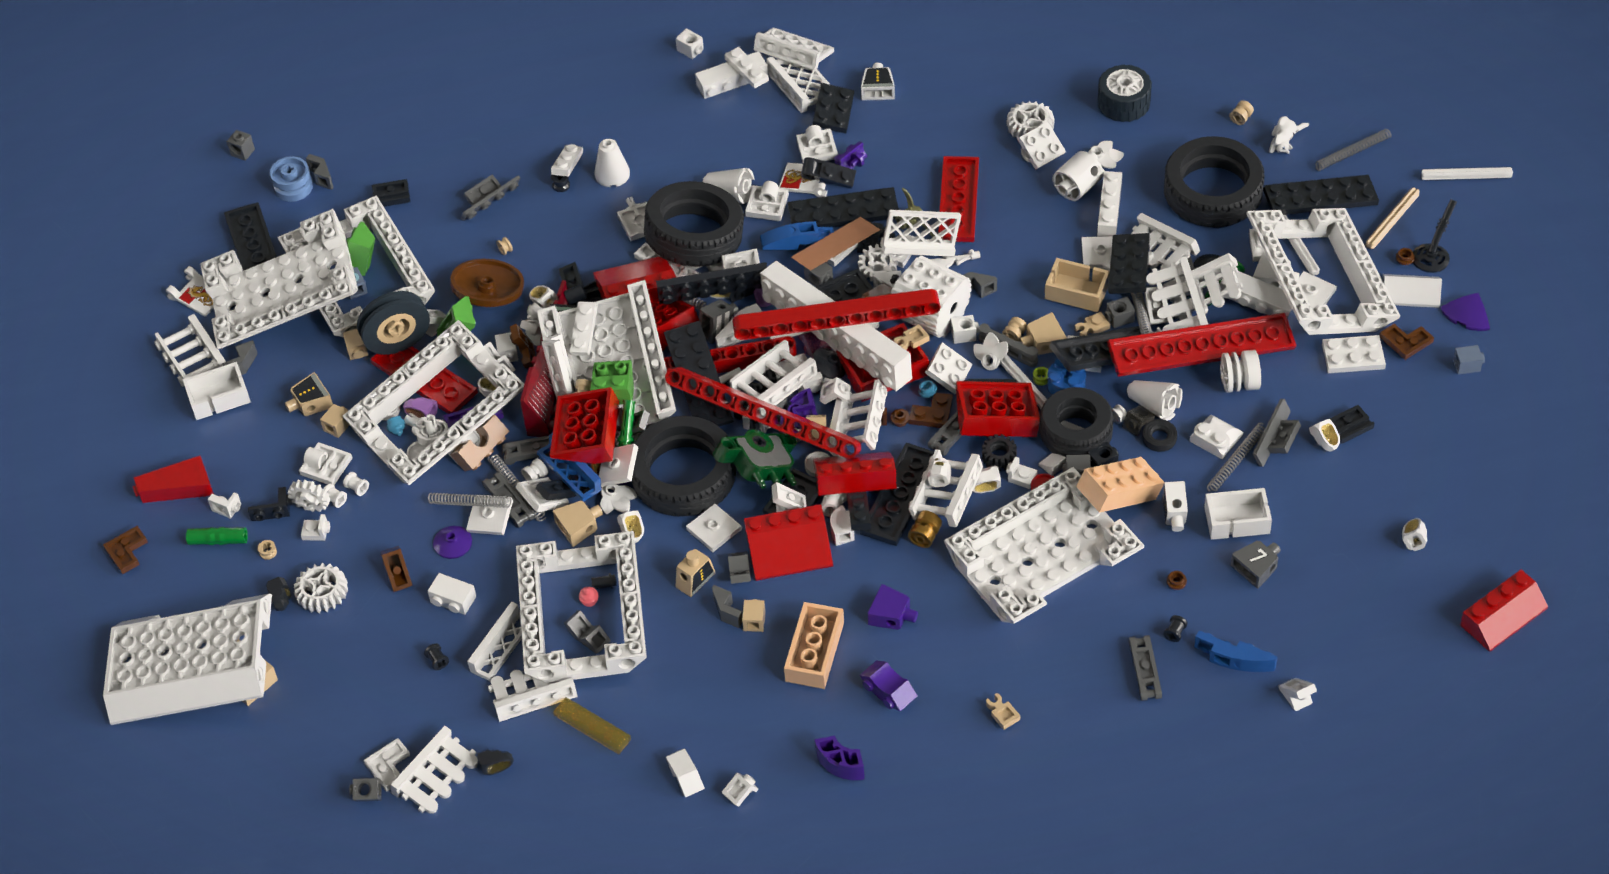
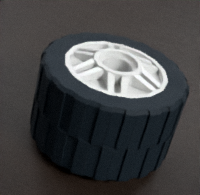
M1123 64L1108 68L1101 74L1098 83V107L1102 114L1114 121L1130 122L1143 117L1148 112L1151 103L1152 81L1146 71L1133 65Z

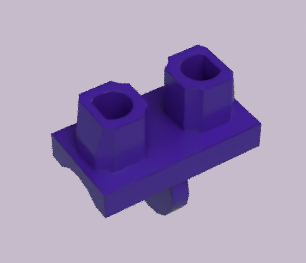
M859 141L855 145L850 144L846 148V152L842 155H836L834 160L837 165L853 169L855 166H863L864 159L868 156L863 149V142Z

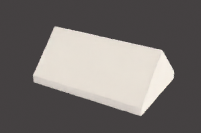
M1382 275V281L1395 305L1440 308L1442 279L1440 277Z

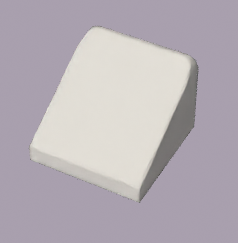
M1052 453L1042 460L1039 466L1053 476L1063 469V463H1066V458Z

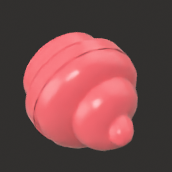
M585 587L579 593V601L587 607L594 606L599 599L598 592L593 587Z

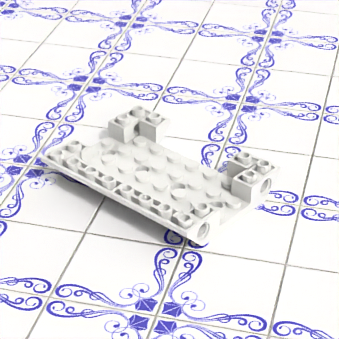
M333 209L300 222L302 235L308 242V245L243 271L234 250L200 263L205 290L213 301L216 317L211 320L218 349L339 301L358 291L345 233ZM336 264L334 269H330L332 265ZM303 278L300 283H296L298 279ZM266 292H269L266 297H263ZM236 305L235 309L230 311V308Z
M1074 467L944 540L956 568L1003 622L1015 624L1047 605L1043 597L1099 564L1114 566L1144 548V544L1121 519L1114 522L1106 512L1099 513L1076 487L1081 475ZM1095 524L1097 527L1092 529L1088 528L1087 525ZM1061 542L1064 543L1065 546L1057 547L1055 546V544ZM1025 561H1030L1033 564L1031 566H1026L1022 563ZM998 580L1000 581V583L998 585L991 584L990 581Z
M269 593L237 599L222 607L160 618V615L122 621L111 627L103 692L110 724L115 725L264 697L266 662L260 655L262 630L269 629L272 595ZM245 635L241 641L237 642L240 636ZM203 643H207L205 647L199 649ZM165 650H169L166 655L161 656ZM128 657H131V659L128 662L124 663V661H126Z

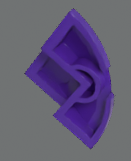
M1479 293L1463 296L1441 307L1445 317L1454 324H1457L1458 321L1461 325H1466L1465 329L1473 331L1490 330L1487 314Z
M810 388L799 392L790 399L791 405L787 411L804 418L807 415H818ZM781 416V417H780V424H783V423H784V419H783V417ZM795 422V428L801 429L800 423Z

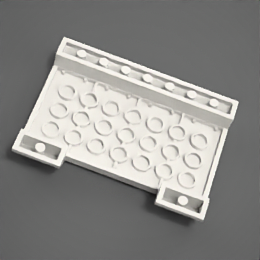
M645 280L627 285L629 293L596 302L598 309L590 356L570 354L577 307L561 312L557 311L555 305L537 310L543 341L556 334H562L574 387L578 379L592 380L594 362L631 360L634 383L633 401H636L634 413L642 410L650 413L646 429L658 421L669 418L676 412L671 386L665 379L667 369ZM616 431L615 437L620 436L621 431Z

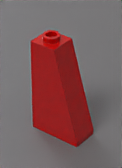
M200 455L134 477L136 485L133 486L136 497L140 496L142 503L205 497L214 494Z

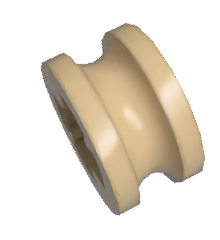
M503 237L502 241L498 240L496 242L498 249L503 255H506L508 251H513L512 245L506 237Z
M264 540L258 545V551L262 559L270 560L276 556L277 549L273 541Z

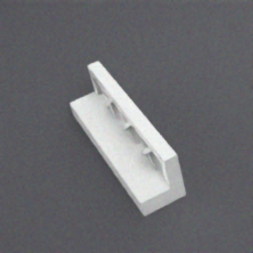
M556 334L542 341V346L557 400V396L572 394L576 391L562 334Z
M514 602L509 604L469 658L468 665L471 673L491 682V679L522 639L521 627L515 628L514 626L517 620L521 619L518 604ZM515 635L513 641L504 643L503 639L506 636ZM504 650L502 656L493 658L492 654L494 651ZM492 664L493 668L489 674L481 670L483 666Z

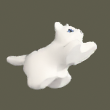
M1287 116L1281 117L1272 131V136L1275 137L1271 142L1269 153L1277 150L1278 152L1289 154V150L1293 149L1289 144V140L1296 132L1308 127L1309 123H1301L1296 126L1295 122L1288 119Z

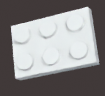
M1379 335L1322 340L1328 373L1380 370L1386 367Z

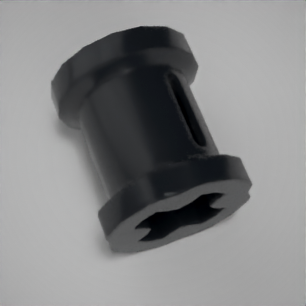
M1178 615L1171 616L1170 625L1163 632L1165 638L1171 642H1179L1182 630L1188 625L1187 621Z
M432 644L425 649L424 655L431 660L434 670H441L448 665L449 659L442 653L439 644Z

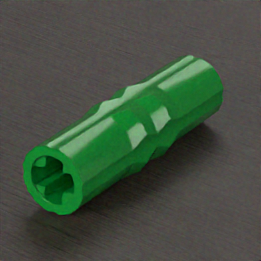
M246 527L188 528L186 532L188 545L246 544L248 539Z

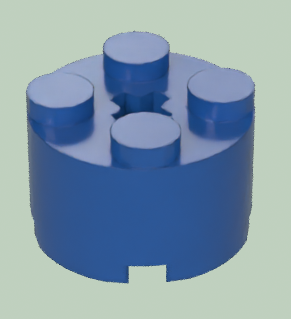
M1058 358L1049 367L1047 388L1051 395L1066 388H1086L1085 369L1068 372Z

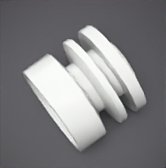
M1256 350L1242 351L1240 360L1236 352L1231 353V358L1229 353H1222L1220 374L1225 392L1231 393L1233 387L1236 392H1239L1241 383H1243L1247 391L1260 389L1261 369Z

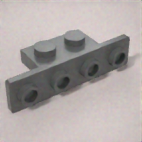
M492 174L465 192L464 197L472 207L463 212L461 219L463 221L467 218L469 220L477 215V211L487 209L492 201L495 199L498 201L503 198L508 190H515L519 186L520 176H516L501 186Z
M1285 399L1279 400L1257 447L1254 449L1253 455L1260 467H1264L1270 453L1287 454L1301 427L1299 420H1287L1291 411Z

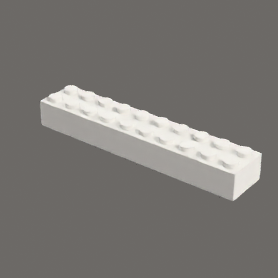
M775 261L760 273L763 299L767 303L774 305L777 309L836 302L778 261ZM867 323L811 331L818 339L828 343L831 348L841 352L845 358L851 359L858 367L865 369L872 377L878 378L885 386L895 391L912 379L910 353Z

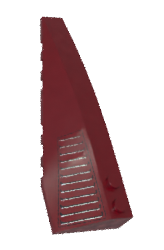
M562 280L557 293V300L553 304L569 305L564 291L567 290L566 280ZM542 335L540 345L536 348V357L532 359L533 367H529L520 400L527 436L543 437L551 434L554 427L557 404L542 346Z

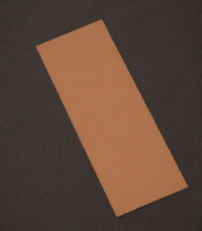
M859 217L793 255L791 258L811 271L878 232L880 229Z

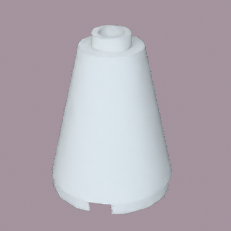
M605 139L599 144L594 175L596 181L602 186H620L628 180L630 169L616 141Z
M740 168L707 173L703 178L704 183L724 189L740 204L749 202L753 189L751 180H754L753 172L750 169Z
M1134 380L1127 387L1130 399L1163 420H1171L1176 415L1173 413L1175 408L1179 409L1182 401V389L1176 383Z

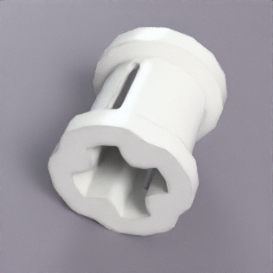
M350 472L343 481L344 487L353 489L358 496L365 494L369 488V482L357 477L355 472Z
M328 484L324 487L327 490L326 493L330 494V501L333 502L335 507L339 508L346 502L347 493L335 489L333 484Z

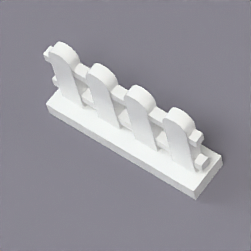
M1140 213L1137 217L1139 226L1132 228L1133 232L1131 234L1150 233V251L1157 244L1160 245L1153 252L1154 258L1148 264L1150 268H1155L1161 264L1162 270L1171 267L1170 263L1172 262L1178 265L1181 263L1179 258L1185 256L1189 258L1191 254L1196 256L1200 252L1196 239L1143 213ZM1173 251V254L1165 260L1164 258Z
M1229 253L1191 271L1205 314L1208 312L1207 305L1211 303L1217 308L1222 307L1225 303V296L1229 295L1234 300L1241 297L1240 289L1243 288V285L1238 283L1235 275L1238 272L1236 267L1238 263L1236 258ZM1185 275L1180 277L1181 282L1186 281ZM1176 279L1163 284V287L1177 284ZM1221 279H1224L1227 288L1221 291L1219 284ZM1205 287L1208 288L1210 297L1206 299L1202 288ZM1177 296L1171 298L1170 301L1178 303L1182 301V298ZM1186 313L1175 316L1176 319L1180 320L1188 318Z
M1187 256L1179 258L1181 264L1176 265L1175 262L1170 263L1171 267L1157 271V268L1152 269L1153 273L1148 274L1146 277L1149 285L1157 284L1158 290L1152 293L1153 301L1157 303L1162 302L1164 306L1157 311L1159 319H1168L1169 322L1168 325L1163 327L1162 331L1208 325ZM1185 275L1186 281L1181 282L1180 277ZM1176 279L1177 284L1165 288L1162 287V282ZM1190 293L1192 298L1187 299L1185 294ZM1181 296V302L1168 305V299ZM1196 310L1197 316L1192 317L1191 311ZM1184 313L1187 314V319L1173 322L1172 317Z
M520 670L512 671L510 673L511 679L503 681L502 677L495 676L491 679V685L488 686L489 692H494L496 697L493 703L499 722L578 697L573 678L560 682L546 683L527 674L523 675ZM533 679L535 687L528 689L525 681ZM514 686L516 693L508 695L506 688Z
M444 726L393 781L391 793L397 798L403 794L402 798L405 801L409 798L420 806L418 810L421 813L424 811L430 814L435 813L438 810V804L435 801L438 795L444 799L451 796V787L448 784L451 781L457 784L464 781L465 774L462 769L465 766L469 769L477 767L478 758L475 756L476 751L471 749L469 752L459 744L460 740L457 737L452 739L451 730ZM450 754L460 763L455 766L446 759V756ZM435 768L446 776L443 781L432 774ZM424 784L433 792L428 796L418 787Z

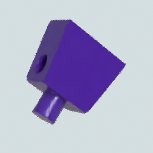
M881 584L868 611V625L899 630L904 620L915 623L918 611L910 609V598L907 595Z

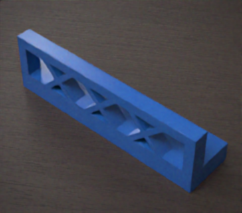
M551 433L549 435L550 444L538 450L537 455L581 501L584 502L602 491L601 478L586 463L554 459L545 455L551 450L553 435ZM557 463H566L567 469L558 468ZM569 474L577 475L579 477L578 481L569 480ZM580 486L589 487L591 490L583 494L579 489Z

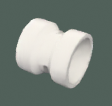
M536 458L530 466L524 467L521 472L524 478L530 481L545 477L548 474V469L540 459Z

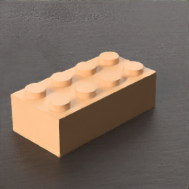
M1142 457L1084 469L1076 487L1100 513L1156 500L1165 482Z
M804 602L784 667L785 682L825 689L844 625L843 609Z

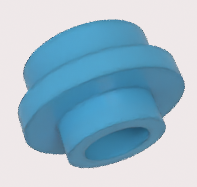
M930 380L923 381L919 385V395L926 398L932 397L937 392L936 384Z

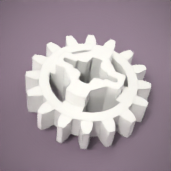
M876 244L875 248L869 246L868 251L863 249V255H859L858 267L865 278L870 277V281H873L875 273L897 271L896 265H898L896 254H884L882 247L879 248L878 244Z
M293 481L288 490V498L292 499L291 502L296 503L297 507H304V510H311L312 512L317 510L321 512L322 509L326 510L330 502V494L326 493L327 490L322 489L320 484L315 485L313 481Z

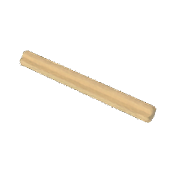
M1412 187L1366 240L1365 246L1367 248L1374 249L1419 196L1420 191Z

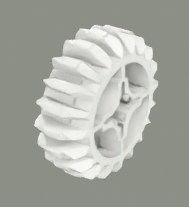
M1030 100L1028 103L1022 101L1021 105L1016 104L1015 108H1011L1007 115L1009 133L1017 139L1046 122H1049L1052 129L1054 128L1052 111L1048 106L1044 107L1043 103L1038 104L1037 101L1035 103H1031Z
M322 563L321 566L317 567L314 564L312 569L307 567V572H301V577H296V583L294 584L295 597L298 603L305 610L309 609L311 613L317 610L320 614L324 609L328 613V608L332 607L335 609V604H341V599H346L348 582L344 573L337 566L333 567L331 564H328L325 567ZM330 581L336 583L335 586L331 585Z

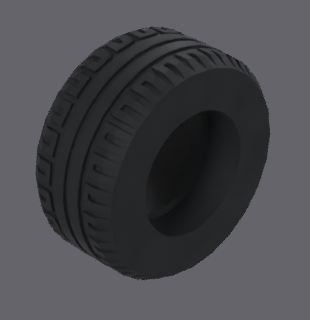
M1072 387L1060 390L1051 395L1041 408L1040 436L1042 442L1052 453L1064 456L1065 458L1066 455H1088V451L1105 442L1110 444L1114 419L1112 407L1103 396L1087 388ZM1070 418H1082L1089 421L1092 425L1085 429L1074 430L1063 426L1061 422Z

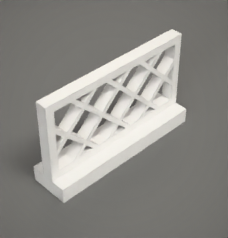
M772 28L764 34L758 32L754 44L755 51L812 70H816L818 63L834 52V47L776 28Z
M774 57L767 58L768 75L801 113L806 112L808 106L817 103L818 92L809 90V87L819 89L820 84L812 82V79L830 84L817 69L812 70L782 59L776 60ZM782 64H784V65H789V67H788V68H785V67H782L781 65H782ZM793 66L801 69L800 71L791 69V67ZM803 69L810 70V71L812 72V74H811V73L802 72V71H803ZM789 74L796 75V76H798V77H797V78H793V77H790ZM800 77L809 78V81L801 80ZM797 84L804 85L807 87L806 89L800 88ZM807 95L816 96V97H815V98H812V99H809Z
M889 210L884 238H881L880 242L883 253L955 256L956 250L954 246L961 214L953 212ZM893 216H901L903 218L897 224L892 222ZM913 217L921 219L914 225L909 222ZM937 218L938 221L930 226L927 223L929 219ZM950 218L955 219V222L949 227L944 223ZM907 223L910 228L902 233L899 227ZM925 224L928 228L919 233L917 228ZM942 224L946 229L937 234L934 229ZM895 230L900 234L896 238H889V234ZM912 231L917 234L913 239H907L906 237ZM930 232L935 235L931 239H924V236ZM948 232L951 234V240L941 239Z

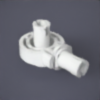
M409 413L404 419L405 423L412 427V432L417 436L418 443L425 447L429 446L448 430L447 423L435 419V416L432 414L418 418L413 413Z

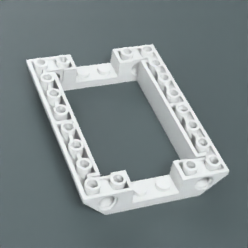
M377 195L345 208L346 219L340 221L345 237H351L353 228L357 227L360 221L364 222L368 229H372L407 286L396 291L412 292L418 295L424 305H426L435 289ZM301 227L278 237L286 253L308 245V242L302 235ZM337 302L319 308L334 335L344 337L343 332L357 329V320L362 312L360 306L344 315Z
M1346 208L1313 209L1309 218L1303 220H1285L1281 210L1247 211L1246 214L1300 325L1309 335L1376 332L1399 319L1400 314ZM1328 237L1361 302L1355 314L1332 315L1327 305L1310 307L1278 239Z
M457 320L347 411L343 418L404 484L410 485L519 394L524 388V383L506 365L500 364L489 354L481 341ZM462 354L497 389L412 459V463L402 449H398L384 435L377 424Z
M634 531L594 536L595 546L557 551L555 541L516 546L525 674L546 683L560 682L569 678L576 680L629 673L647 658ZM617 563L625 643L604 644V655L565 659L564 650L552 651L546 654L540 573Z

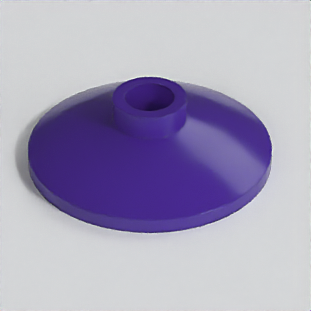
M448 526L436 534L433 546L436 553L443 558H459L470 550L472 536L464 527Z

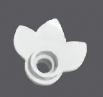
M1112 141L1100 142L1098 146H1093L1088 152H1094L1098 157L1100 165L1109 169L1115 168L1116 162L1120 161L1124 156L1123 152L1112 149Z
M991 332L986 336L983 345L974 344L975 357L981 360L983 367L987 370H995L999 366L1000 360L1004 359L1008 352V343L1005 341L999 343L996 335Z
M614 484L603 486L601 491L603 498L601 499L600 506L605 514H609L613 509L621 513H627L630 511V500L637 498V494L631 487L626 485L618 486ZM608 489L614 490V492L610 493L608 492Z

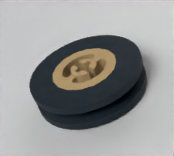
M394 291L379 296L362 310L357 320V330L366 348L374 353L384 355L398 353L412 347L422 339L430 325V315L422 299L408 291Z

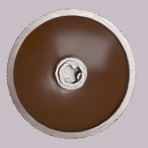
M474 259L458 265L452 271L450 286L453 293L459 299L468 296L472 305L498 307L510 304L522 295L524 278L517 268L506 262L495 259Z

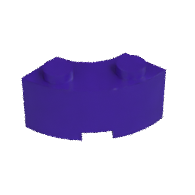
M876 660L859 675L863 680L864 688L872 691L890 710L893 708L901 711L917 697L909 681L898 675L888 662Z
M835 735L814 739L817 758L828 772L842 779L865 780L860 749L844 747L837 741Z

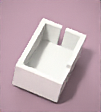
M237 362L182 379L196 420L211 416L214 411L217 414L251 402Z
M1265 488L1209 493L1205 495L1204 509L1211 540L1229 538L1230 534H1232V537L1270 534L1272 518Z

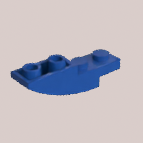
M801 222L767 231L760 235L762 250H798L799 244H814L834 231L833 227H817L816 222Z
M1200 630L1195 636L1194 648L1210 654L1209 662L1247 672H1270L1276 669L1277 656L1271 652L1258 649L1250 643L1239 641L1237 646H1234L1228 641L1220 640L1212 634L1204 633Z

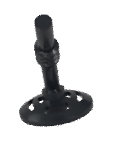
M1450 199L1442 218H1439L1438 226L1435 227L1436 232L1432 242L1419 245L1414 249L1413 263L1418 269L1435 273L1444 270L1448 266L1449 254L1438 244L1443 232H1446L1445 228H1448L1447 224L1450 223L1449 219L1457 201ZM1442 257H1445L1443 263L1438 265V263L1442 260ZM1425 260L1431 263V266L1425 265L1420 261Z

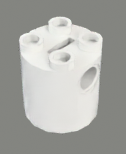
M1079 151L1054 173L1053 183L1063 197L1071 201H1077L1104 176V169L1098 162V157L1094 152Z

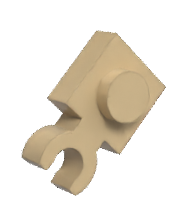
M1102 312L1085 318L1084 323H1077L1075 325V332L1083 330L1079 336L1088 335L1090 332L1092 334L1101 333L1110 329V323Z
M920 325L904 331L903 337L900 336L894 339V342L905 350L910 345L914 349L930 341L929 335Z
M998 693L995 694L997 702L993 703L986 699L987 708L993 710L991 711V716L1003 730L1020 720V714L1009 702L1003 704L1002 698Z

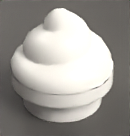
M535 302L529 305L527 320L538 319L537 310L543 308Z

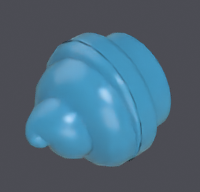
M401 416L388 419V425L386 426L388 431L401 436L405 428L404 419Z

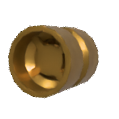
M921 511L908 533L909 540L921 548L930 547L942 526L941 518L933 512Z

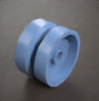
M291 156L279 159L272 165L270 177L278 198L292 202L301 200L310 194L313 189V182L306 161L299 157Z

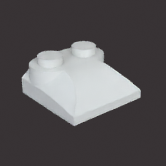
M1210 415L1203 423L1195 426L1194 433L1190 436V442L1223 459L1244 432Z

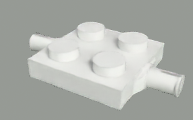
M628 197L626 202L629 207L617 212V216L629 240L633 241L644 237V217L647 202L635 204L633 198L630 197L629 200Z

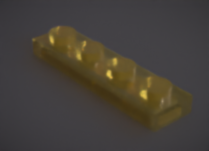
M567 697L553 711L554 716L617 754H620L631 741V735Z

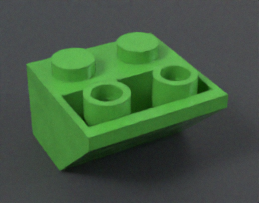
M360 221L359 225L353 228L351 238L348 237L347 245L353 268L358 267L361 275L365 276L371 265L375 237L366 224Z
M465 296L451 307L436 330L437 336L442 334L457 320L470 331L474 329L476 321L468 296Z
M631 360L594 362L590 390L612 387L619 400V405L624 403L623 400L633 401L634 383Z

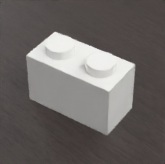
M441 573L437 575L428 589V595L432 604L464 615L476 598L474 585Z

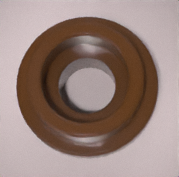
M1401 248L1396 253L1395 258L1401 265H1410L1414 261V254L1409 248Z
M896 409L891 413V421L895 426L903 427L909 422L910 415L908 411Z
M1172 571L1167 576L1166 582L1171 589L1180 590L1186 586L1187 578L1181 571Z

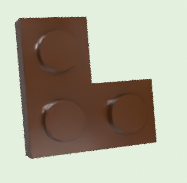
M517 324L510 326V339L514 345L519 347L523 355L521 359L523 366L529 369V367H533V357H536L534 343Z
M1392 324L1381 331L1379 336L1404 360L1434 342V337L1422 326L1407 335L1396 324Z
M936 392L933 395L931 407L912 405L909 424L941 428L949 420L953 394Z
M135 526L103 544L117 568L124 574L140 565L132 551L148 543L140 528Z

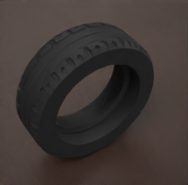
M1218 136L1197 138L1181 145L1169 157L1165 167L1164 195L1172 210L1190 223L1212 228L1231 226L1248 218L1247 211H1256L1261 203L1265 178L1264 167L1259 157L1249 147L1236 140ZM1213 167L1225 169L1236 174L1245 185L1240 190L1229 195L1208 196L1192 190L1183 179L1195 170Z
M696 181L673 183L659 189L648 200L644 217V237L656 254L670 262L693 267L717 264L722 262L721 256L735 253L740 246L744 223L743 209L729 192L718 186ZM694 214L708 217L722 227L706 233H690L672 227L666 220L678 215Z
M694 416L670 417L648 427L639 435L634 443L638 446L632 475V484L639 499L659 513L679 517L701 514L714 504L718 505L727 497L735 483L736 466L734 463H721L715 459L716 465L706 477L686 485L664 483L651 474L650 467L663 453L681 447L701 449L713 456L718 443L723 437H728L727 434L716 424Z

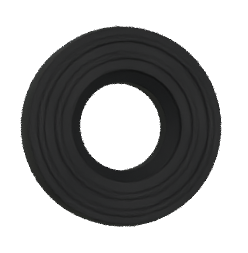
M1152 420L1145 425L1142 439L1146 447L1153 451H1168L1173 448L1177 441V430L1167 420ZM1155 431H1163L1167 434V438L1156 440L1152 434Z

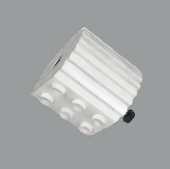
M922 255L917 257L900 277L897 274H893L890 279V283L895 284L891 290L892 294L925 289H934L938 292L941 306L939 312L932 315L902 318V320L914 326L920 325L926 332L938 338H944L950 332L951 318L964 315L965 308L969 303L968 299L971 296L972 288L970 287L972 285L969 278Z

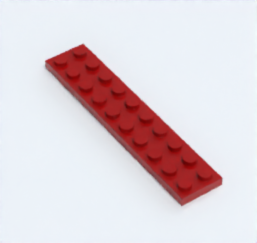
M1286 313L1110 339L1107 342L1118 377L1221 361L1222 353H1229L1231 358V353L1236 352L1238 358H1241L1242 351L1256 350L1257 354L1260 355L1292 350L1296 347Z

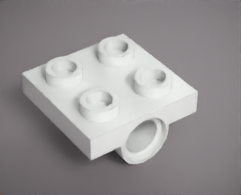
M1049 122L1042 124L1017 139L1022 146L1021 154L1027 162H1031L1035 170L1066 153Z
M812 125L806 129L804 134L796 135L802 162H804L806 157L828 161L834 160V157L838 155L831 129L821 130L818 125Z
M772 181L764 182L763 186L753 185L745 211L746 217L781 221L789 196L788 190L779 189L778 185Z
M941 343L925 373L953 394H956V381L965 380L972 363L944 343Z
M318 442L315 448L309 447L306 450L304 464L299 470L300 475L327 485H335L352 460L351 453Z

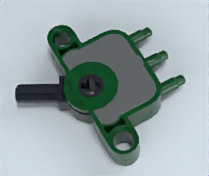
M749 418V430L744 436L723 437L713 452V457L718 462L734 463L743 478L756 482L762 489L766 487L765 481L781 484L780 480L786 478L791 486H795L797 483L790 471L794 464L791 452L797 444V439L787 433L765 434L761 432V423Z

